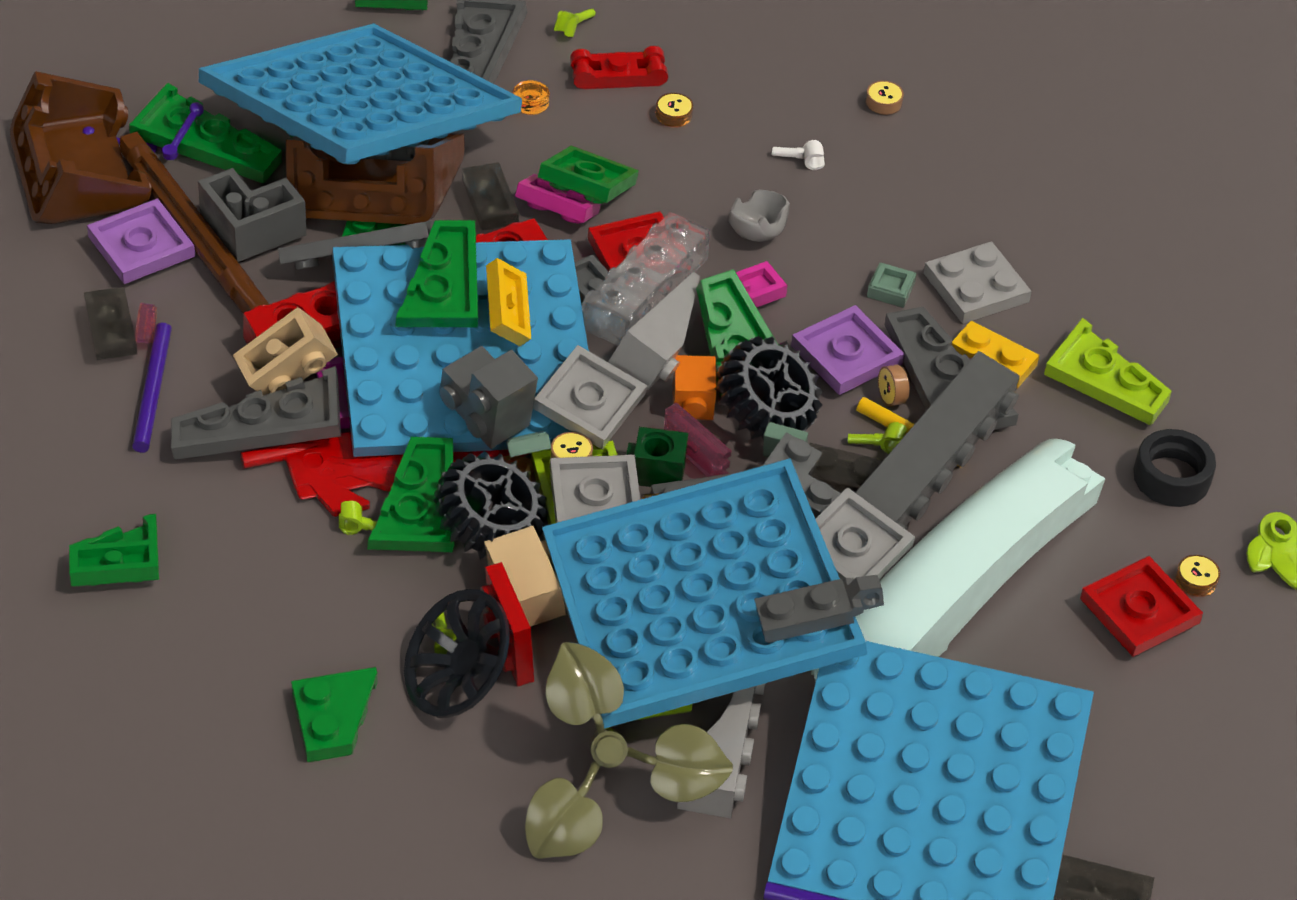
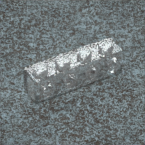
M669 212L659 224L655 223L640 244L632 246L626 258L618 267L611 268L605 280L595 291H589L584 298L582 311L584 312L585 331L618 346L632 326L691 273H696L708 260L710 229L672 212Z

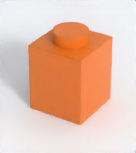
M677 355L675 359L680 364L673 373V419L714 420L716 357Z

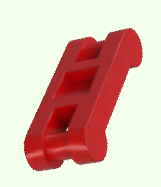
M649 46L643 52L591 54L586 49H577L570 55L571 67L574 70V85L579 89L661 86L668 80L667 67L664 65V52L659 46Z

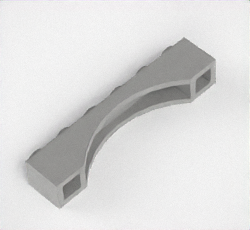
M766 683L734 692L731 702L721 718L707 731L733 764V771L728 779L717 790L703 798L689 802H678L677 809L731 818L734 801L743 802L748 775L740 774L741 764L750 766L754 739L747 738L748 729L757 730L761 704L754 703L755 694L764 695Z

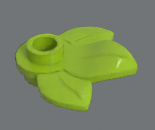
M1272 512L1263 517L1258 525V536L1248 544L1246 552L1247 561L1251 571L1254 573L1266 571L1272 567L1281 579L1293 589H1297V523L1285 513ZM1275 527L1281 529L1285 535L1278 533Z

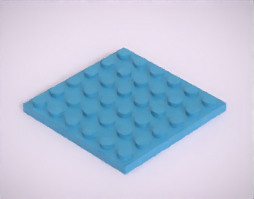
M374 23L199 68L198 82L213 90L215 94L237 103L240 108L250 110L262 117V120L286 130L287 134L297 136L311 144V147L326 152L343 164H356L363 158L374 155H386L391 150L404 146H417L421 141L432 138H444L449 133L462 129L471 130L476 128L477 125L489 121H502L506 116L520 113L522 105L521 97Z
M571 239L476 242L478 328L395 327L396 315L400 306L402 307L407 288L411 278H414L424 247L413 249L409 245L333 247L332 261L353 457L404 455L411 437L453 438V452L507 450L506 441L508 439L490 449L481 438H476L470 433L465 420L455 409L451 410L444 404L439 393L442 369L480 346H483L494 359L512 349L538 377L536 397L577 345L589 351ZM496 258L526 273L531 340L522 346H518L490 330L486 265ZM533 409L530 426L510 438L545 431L549 435L550 444H552L555 437L571 431Z
M791 458L542 527L577 643L597 651L610 661L617 669L623 682L624 696L621 706L611 713L601 714L604 729L867 655L866 641L856 617H853L854 623L770 643L765 642L755 607V598L840 579Z
M866 641L867 655L819 668L767 882L845 900H1054L1092 705L1093 691Z

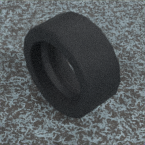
M1178 429L1155 431L1144 438L1138 449L1133 468L1134 481L1142 493L1151 500L1163 505L1183 507L1196 504L1206 496L1211 486L1216 469L1215 454L1208 443L1190 432ZM1164 457L1176 458L1193 467L1197 475L1188 478L1172 477L1158 470L1152 461Z

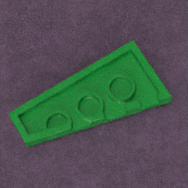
M167 83L129 124L130 133L138 132L145 142L163 148L165 145L171 144L190 113V105L194 102H199L202 105L203 103L192 96L185 99L178 94L177 87ZM204 110L201 116L195 118L177 147L178 154L223 170L233 168L238 175L263 184L282 163L281 149L247 129L237 130L230 125V119L218 113L214 116Z

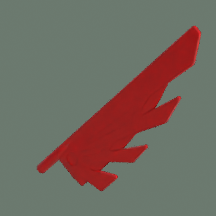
M351 432L341 433V437L277 445L240 453L244 469L286 461L299 499L304 500L317 497L334 517L339 516L341 513V503L344 501L358 502L362 506V511L370 508V501L350 491L351 489L370 486L390 492L395 474L403 455L353 457ZM508 450L486 451L491 459L502 454L504 462L508 464L530 454L510 457ZM484 451L453 452V462L457 459L462 460L469 453L477 457Z

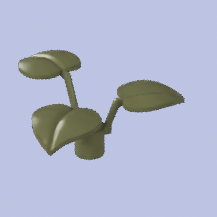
M564 642L559 648L556 660L547 678V703L557 718L571 725L584 724L593 717L597 731L591 737L589 747L594 760L590 764L589 771L578 791L567 779L554 778L545 782L534 793L528 806L525 823L526 839L530 852L538 859L572 856L584 852L596 842L602 830L603 816L599 805L593 799L585 797V795L589 791L601 766L606 768L616 767L624 761L626 756L655 765L650 777L653 790L667 800L689 802L703 798L717 790L732 773L733 764L711 735L705 730L690 724L674 725L661 733L655 743L656 756L627 747L623 735L614 728L604 729V722L601 714L617 710L623 702L624 686L620 674L612 663L597 651L581 644Z

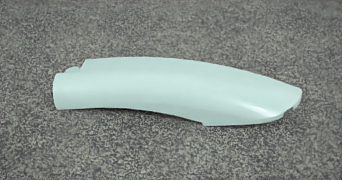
M1048 439L1038 444L953 510L880 580L884 606L863 610L862 614L855 616L865 641L939 657L947 650L949 643L977 611L1020 567L1052 538L1097 503L1105 478L1092 471L1087 465L1071 458L1076 446L1075 444L1062 439ZM819 668L811 671V675H814L815 682L817 679Z

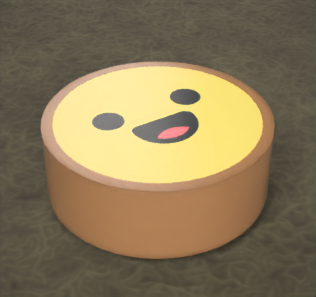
M890 81L874 82L867 89L866 105L870 110L878 114L889 115L896 113L902 107L903 90L899 85Z
M898 364L883 366L878 374L880 396L887 406L905 404L909 397V380L905 370Z
M562 433L555 437L551 444V458L589 457L593 455L592 442L581 433Z

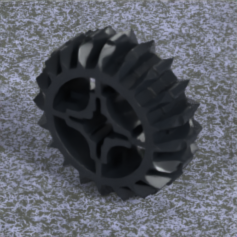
M756 336L749 341L745 340L738 343L725 355L724 360L721 362L722 365L716 373L719 381L715 390L723 394L718 404L728 407L729 411L726 418L734 417L739 422L738 430L747 428L750 431L751 440L761 436L764 441V434L770 422L806 431L814 424L817 418L816 414L822 407V403L818 399L823 390L815 385L819 376L810 373L809 367L811 362L804 363L799 358L800 350L790 351L787 341L777 345L773 336L764 340L760 336Z
M486 451L477 457L469 453L462 460L457 459L451 463L448 470L443 472L440 477L439 485L434 492L433 501L436 503L434 515L442 518L441 530H450L452 532L450 542L459 540L464 544V553L474 549L481 560L487 556L485 541L490 540L493 542L494 538L530 526H534L538 537H540L548 511L544 508L547 497L538 494L541 483L529 480L530 471L521 472L517 469V460L508 464L504 462L502 454L491 459ZM491 502H492L493 505H492L491 509L489 510L488 508H489V506H490V504H491Z

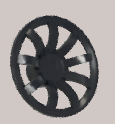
M465 589L451 593L434 604L416 627L405 656L404 677L409 697L415 706L424 713L437 718H450L460 715L479 703L497 681L507 658L509 624L502 605L493 596L476 589ZM475 601L468 613L467 629L459 614L460 602ZM488 606L497 620L489 622L480 631V615L483 609ZM446 610L450 626L456 636L455 640L432 624ZM500 632L499 650L487 644L490 636ZM425 634L447 649V653L418 654ZM420 666L445 668L427 676L419 685L417 684L416 668ZM446 682L439 692L438 706L431 704L425 699L426 694L431 688ZM462 685L468 699L460 704L450 706L451 694L458 686Z

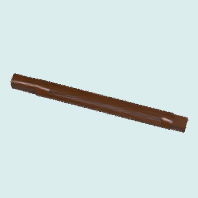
M134 132L120 136L121 153L133 170L146 173L148 180L151 182L152 195L155 199H159L194 244L196 253L244 314V312L250 311L259 305H269L245 270L140 134Z

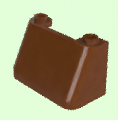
M37 71L34 72L13 116L10 128L11 143L33 221L56 224L119 213L142 205L149 200L152 190L151 182L143 171L133 170L128 176L116 135L119 129L123 128L128 120V107L124 105L120 89ZM91 126L94 128V133L86 135L82 130L85 127Z
M449 133L444 138H432L427 145L415 147V156L411 161L363 158L356 164L340 163L335 157L322 150L314 149L311 147V144L297 136L286 139L287 179L305 200L306 218L407 225L429 221L439 211L464 158V134Z

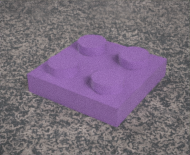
M158 198L87 225L88 237L123 284L195 257L194 244Z
M856 305L792 335L791 347L795 351L800 350L799 355L806 362H811L810 366L838 395L878 377L879 371L883 366L903 364L904 352Z

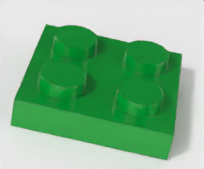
M569 146L541 163L538 178L549 181L550 186L562 191L573 190L584 194V198L590 202L603 204L608 203L634 186L639 170L577 147Z

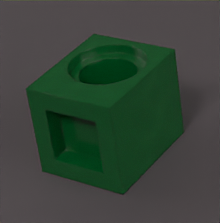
M639 426L636 443H628L626 454L635 455L639 486L651 487L654 484L683 480L689 433Z

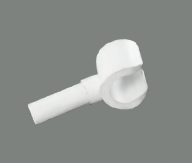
M817 140L808 141L803 148H772V156L804 159L805 166L810 170H819L825 165L823 146Z

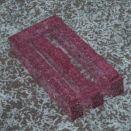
M678 403L666 408L664 430L689 433L686 458L707 477L729 474L726 469L730 468V461L727 458L731 457L732 451Z

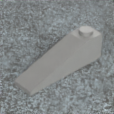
M695 272L691 273L626 332L608 363L646 384V390H649L659 379L666 382L680 364L675 358L684 345L700 276Z

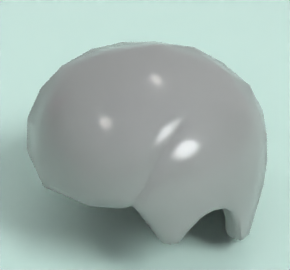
M755 190L747 202L742 203L739 197L735 200L729 212L728 222L733 230L744 239L757 242L775 239L785 229L790 203L784 195L775 191Z

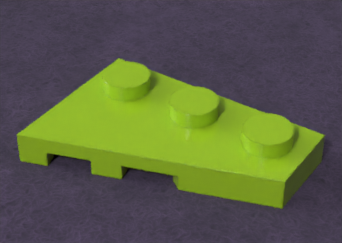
M1082 318L1046 363L1044 375L1151 426L1169 403L1172 391L1139 363H1129L1117 353L1118 346L1108 338L1104 341L1092 332L1093 325Z

